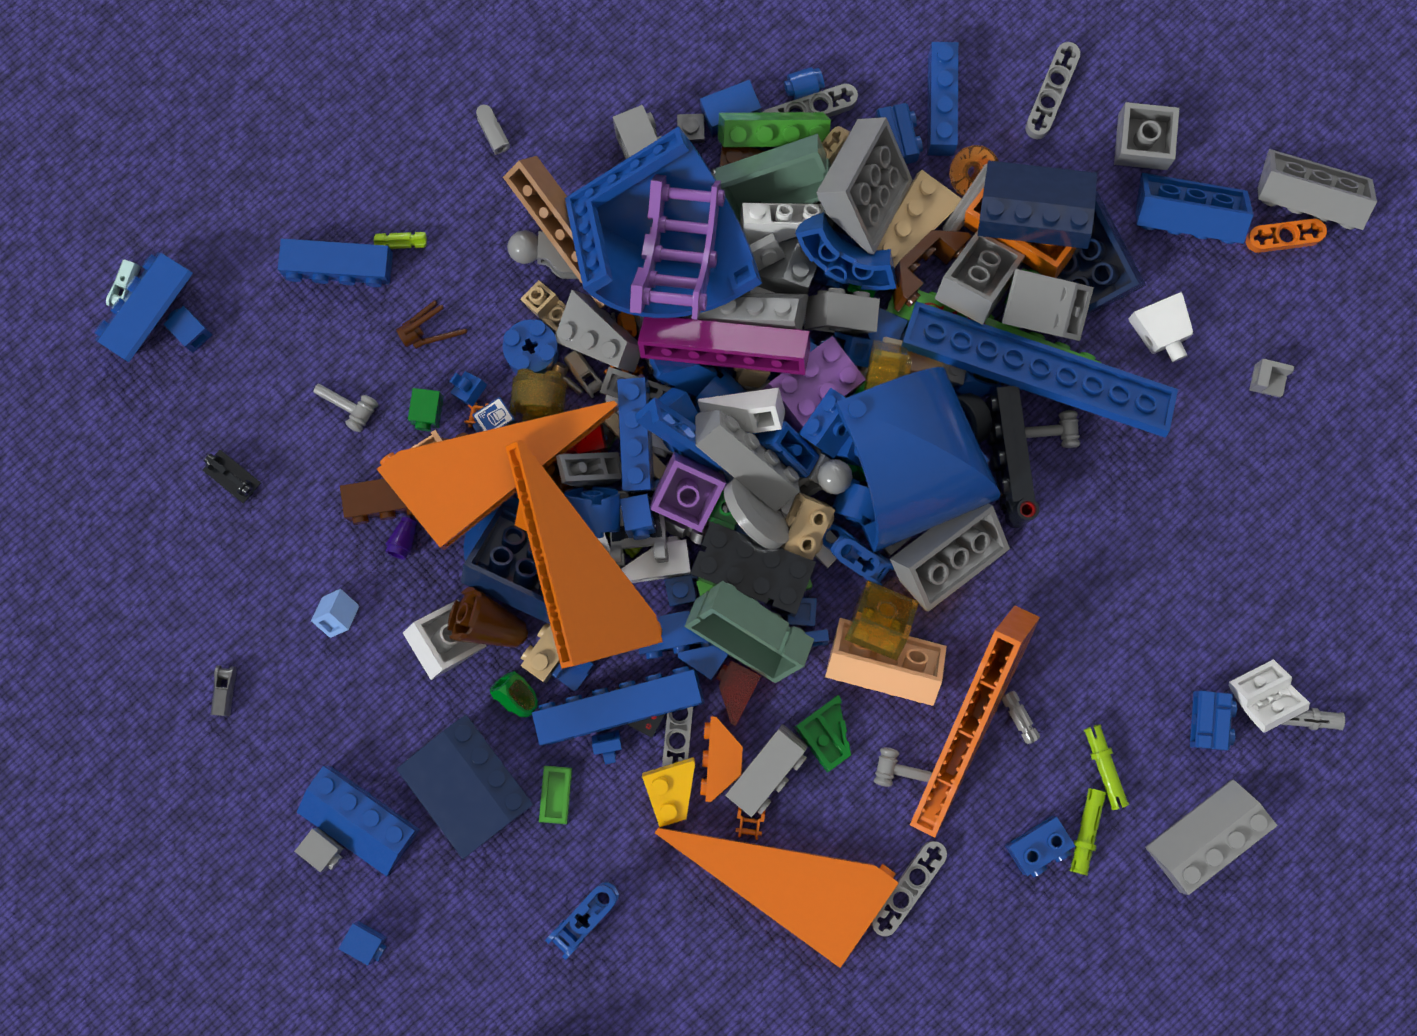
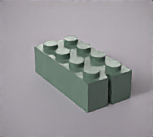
M818 134L718 167L716 168L715 179L721 181V189L725 190V196L738 221H740L742 203H758L761 201V203L814 204L820 202L816 192L828 173L831 164L829 159H826V152Z
M721 581L711 588L709 592L707 591L695 600L684 626L774 683L805 666L814 641L801 628L795 626L790 628L789 623L779 614L769 611L760 605L757 600L747 597L738 591L735 586Z

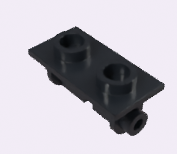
M219 450L215 455L209 454L204 459L206 466L203 468V471L243 504L261 484L259 480L222 450Z

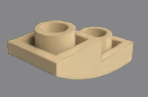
M538 280L520 300L556 333L566 305L559 300L554 292Z

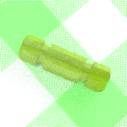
M411 232L390 233L388 236H386V233L375 234L374 245L389 246L390 249L411 248L412 246L424 248L427 245V236L425 232H415L414 235Z

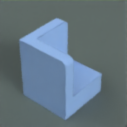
M339 589L322 597L311 621L331 638L349 630L359 605L342 589Z

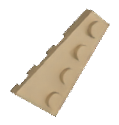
M921 170L917 173L877 250L891 249L895 268L898 262L931 230H935L955 210L962 198Z

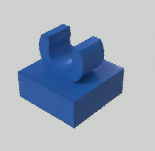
M466 371L462 376L455 373L449 381L455 386L450 394L472 407L488 385L480 378Z
M619 730L592 735L594 755L603 753L605 764L615 763V751L622 749Z

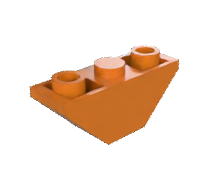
M711 717L710 722H705L704 739H709V751L703 750L702 767H708L707 779L701 778L700 795L706 796L705 802H712L741 776L743 747L717 717Z

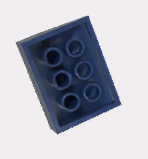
M988 160L977 236L1088 249L1094 220L1097 173Z
M1096 191L1093 228L1088 249L1076 248L1071 259L1057 277V279L1094 287L1087 315L1146 286L1098 191Z
M501 504L463 564L461 583L479 589V591L550 624L527 531L515 525L517 510Z
M464 715L442 731L396 769L462 859H465L533 806L530 799L467 715Z

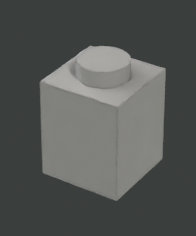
M313 828L294 852L319 872H324L328 869L332 871L343 858L340 853L344 848L321 829Z

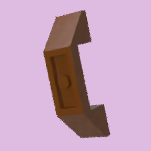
M931 230L895 267L896 289H892L894 309L899 312L905 305L910 308L921 296L918 291L924 283L914 273L921 266L919 262L922 259L927 261L935 254L947 265L953 258L957 259L972 236L967 232Z

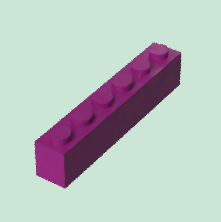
M644 317L638 338V346L641 358L805 375L810 353V332L800 329L774 328L772 326L763 327L743 323H723L715 320L703 321L690 318Z

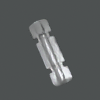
M1011 691L1003 695L1002 701L1006 707H1009L1010 710L1008 712L1018 730L1022 731L1023 734L1021 736L1025 743L1031 744L1037 741L1040 735L1036 728L1032 727L1033 722L1023 704H1019L1018 701L1020 699L1017 693Z

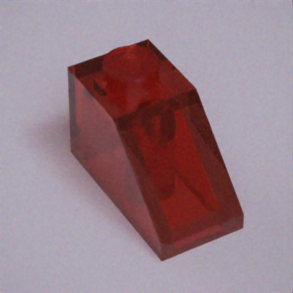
M733 661L730 662L729 666L723 664L716 679L721 681L719 690L730 723L736 727L761 676Z

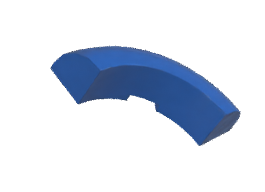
M824 212L814 215L798 225L795 234L802 250L811 262L814 261L825 271L824 274L842 284L847 282L861 286V289L864 290L896 289V275L891 249L876 250L875 254H868L863 248L846 242L831 228Z

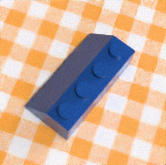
M1147 173L1141 174L1135 210L1136 224L1146 230H1167L1175 235L1182 233L1190 234L1199 239H1219L1227 244H1234L1235 242L1244 244L1254 215L1248 191Z
M159 252L155 256L153 254L149 255L142 265L145 269L139 278L134 276L126 287L129 293L123 300L119 298L110 310L113 312L108 322L103 320L94 332L98 335L95 341L127 362L131 361L193 274L185 267Z
M323 766L306 789L297 810L298 814L386 877L420 831L418 827L332 766Z

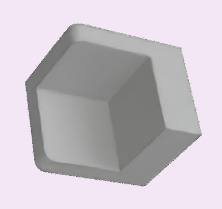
M1267 359L1260 360L1254 366L1249 390L1275 397L1283 396L1287 376L1293 373L1294 366Z

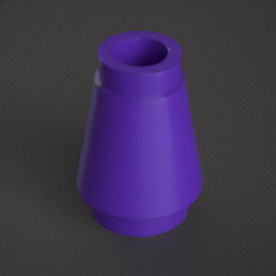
M402 517L385 543L387 546L385 552L395 558L405 560L407 555H410L412 552L417 522L413 519Z

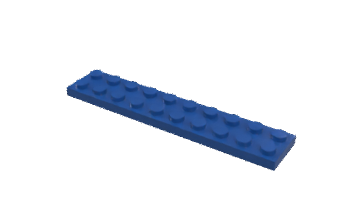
M917 301L915 302L901 349L1165 438L1170 432L1178 389L986 324L982 325L974 320Z

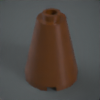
M467 587L461 592V594L465 595L461 602L457 600L454 602L447 624V630L452 631V635H449L450 639L459 642L513 648L526 641L528 636L526 623L482 591H479V589Z

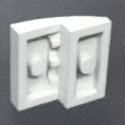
M1274 659L1229 682V687L1235 698L1263 733L1302 714L1309 709L1310 702L1291 685L1292 676Z

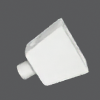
M1182 292L1137 310L1128 318L1152 354L1166 349L1172 362L1187 356L1182 342L1193 335V329Z

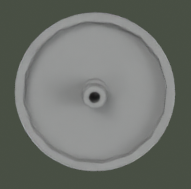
M735 478L725 486L724 498L729 511L739 526L755 542L767 549L777 550L789 540L788 525L779 509L776 512Z

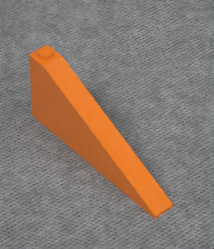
M610 401L398 451L396 454L392 452L380 461L381 466L377 468V471L442 550H446L517 492L506 450L507 445L523 440L542 467L546 469L556 461L557 455L565 454L619 410L618 404L615 401Z
M523 440L507 445L506 450L561 669L663 642L661 637L662 628L657 621L656 614Z
M1014 606L995 629L910 826L934 838L936 837L1040 619L1039 616Z
M660 827L655 831V834L839 968L842 967L899 884V882L893 879L896 873L883 864L878 868L874 864Z

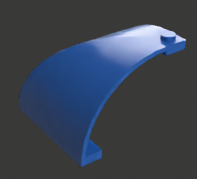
M678 126L565 198L583 289L601 303L627 314L651 318H674L692 315L691 306L650 302V305H645L642 313L630 312L631 284L634 281L638 267L644 268L645 259H642L641 254L645 234L650 233V227H652L653 219H648L652 178L655 175H666V184H670L672 188L711 191L712 185L716 181L696 148ZM726 196L724 206H719L714 245V251H717L716 268H711L706 290V310H701L700 313L725 305L762 284L750 245ZM669 199V201H665L663 216H667V219L708 223L710 203ZM666 230V233H661L660 245L663 246V249L704 253L707 234ZM661 260V262H656L655 271L661 275L698 278L702 264ZM656 285V288H651V291L693 295L694 289Z
M934 367L914 372L836 402L835 406L859 456L872 499L875 521L864 525L862 529L873 553L1000 498L1001 493L944 367Z

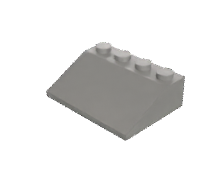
M886 117L857 119L816 192L826 214L868 254H875L913 181Z

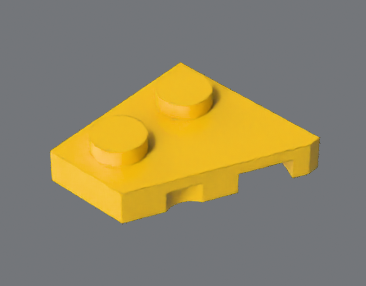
M694 757L642 773V778L659 827L686 820L695 768Z

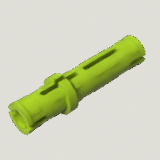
M1101 724L1093 726L1097 735L1096 738L1091 727L1084 729V732L1092 750L1090 756L1092 760L1096 761L1111 809H1120L1116 797H1119L1121 806L1124 808L1129 805V802L1119 780L1111 757L1113 751L1111 747L1108 748L1102 726Z
M1088 788L1077 840H1074L1075 850L1070 868L1071 872L1088 876L1092 853L1096 851L1097 847L1094 844L1106 792Z

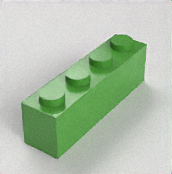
M824 112L719 113L718 140L723 147H780L818 134L822 143L830 133L831 119Z

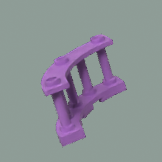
M655 175L651 180L648 219H653L652 227H650V233L645 234L641 254L642 259H645L644 268L638 267L634 281L631 284L630 312L642 313L645 305H650V302L691 306L692 319H698L701 310L705 311L707 306L706 290L711 268H716L717 251H714L719 206H724L725 190H721V181L717 180L712 185L711 191L672 188L670 184H666V175ZM679 199L709 202L708 223L667 219V216H663L665 201ZM667 230L707 234L704 253L663 249V246L660 245L661 233H666ZM670 260L699 263L702 265L699 277L690 278L657 274V271H655L656 262ZM656 285L694 289L693 295L651 291V288H656Z

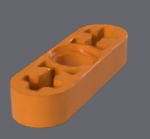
M1319 219L1260 225L1254 227L1247 234L1246 245L1251 251L1256 253L1314 246L1325 238L1327 228ZM1311 227L1313 231H1318L1314 238L1312 234H1304L1300 237V233L1307 232ZM1280 230H1289L1293 235V240L1291 242L1282 241L1279 236ZM1258 234L1261 238L1269 237L1272 234V238L1266 239L1261 245L1258 240H1254Z

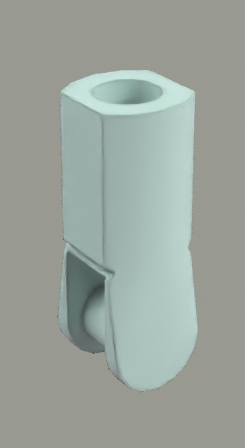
M122 260L114 284L106 298L107 306L112 307L119 298L123 300L129 293L126 287L134 276L138 277L141 266L127 260ZM120 289L124 290L122 296L118 295Z

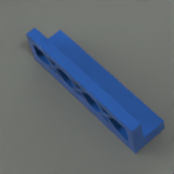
M655 397L635 414L638 424L696 462L717 472L722 470L730 475L696 446V425Z

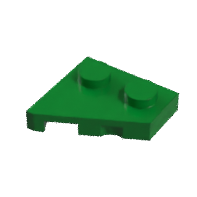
M839 695L794 727L826 772L831 771L851 756L849 742L846 738L845 720H843L840 706L842 702Z

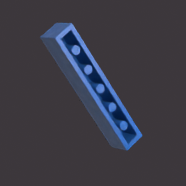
M689 666L672 670L673 675L662 677V673L645 677L646 682L636 685L635 681H628L619 684V689L609 692L608 688H602L592 691V697L582 699V695H576L566 698V703L556 706L555 702L539 705V711L532 712L539 745L546 746L705 704L698 673L694 669L689 670Z

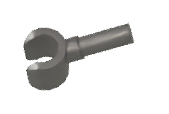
M561 362L554 364L551 370L552 379L567 384L580 395L583 389L566 376L569 369L568 366Z

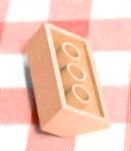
M839 618L825 677L934 706L942 684L947 646Z

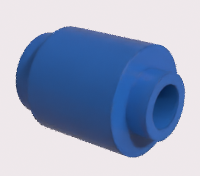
M809 67L788 74L787 81H784V88L787 96H792L796 100L819 92V90L825 88V83L821 70Z

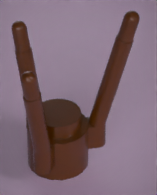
M435 300L396 329L403 344L406 347L413 344L415 349L425 344L466 334L468 331L467 329L455 330L421 339L420 337L424 335V332L420 325L444 309L443 305L432 309L437 305Z

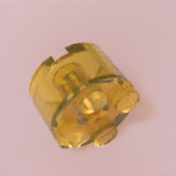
M519 369L517 375L512 379L509 412L515 417L516 412L523 414V419L527 421L563 413L565 411L567 383L561 379V373L547 371L545 374L534 373V371L529 369Z

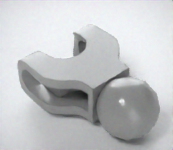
M527 230L517 231L509 239L507 245L508 253L516 262L528 264L537 259V264L548 266L559 278L578 279L543 231H538V236Z
M803 438L819 454V459L809 476L806 478L799 477L800 493L812 496L820 490H824L829 494L845 492L852 482V470L848 464L839 459H830L821 453V449Z

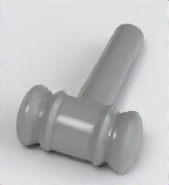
M317 384L313 391L320 397L351 413L345 423L351 430L356 432H362L363 426H366L368 419L374 412V408L378 406L377 401L368 395H362L361 401L355 404L321 384Z
M1073 410L1060 412L1058 415L1061 419L1059 421L1060 425L1025 427L1026 438L1061 435L1063 440L1061 443L1062 447H1078L1080 445L1078 440L1080 437L1078 431L1079 420L1076 418L1078 413Z
M889 747L880 749L881 755L879 756L877 771L875 772L876 777L874 778L876 784L890 787L893 785L892 779L894 775L929 782L933 772L896 764L898 762L897 757L899 756L897 750Z

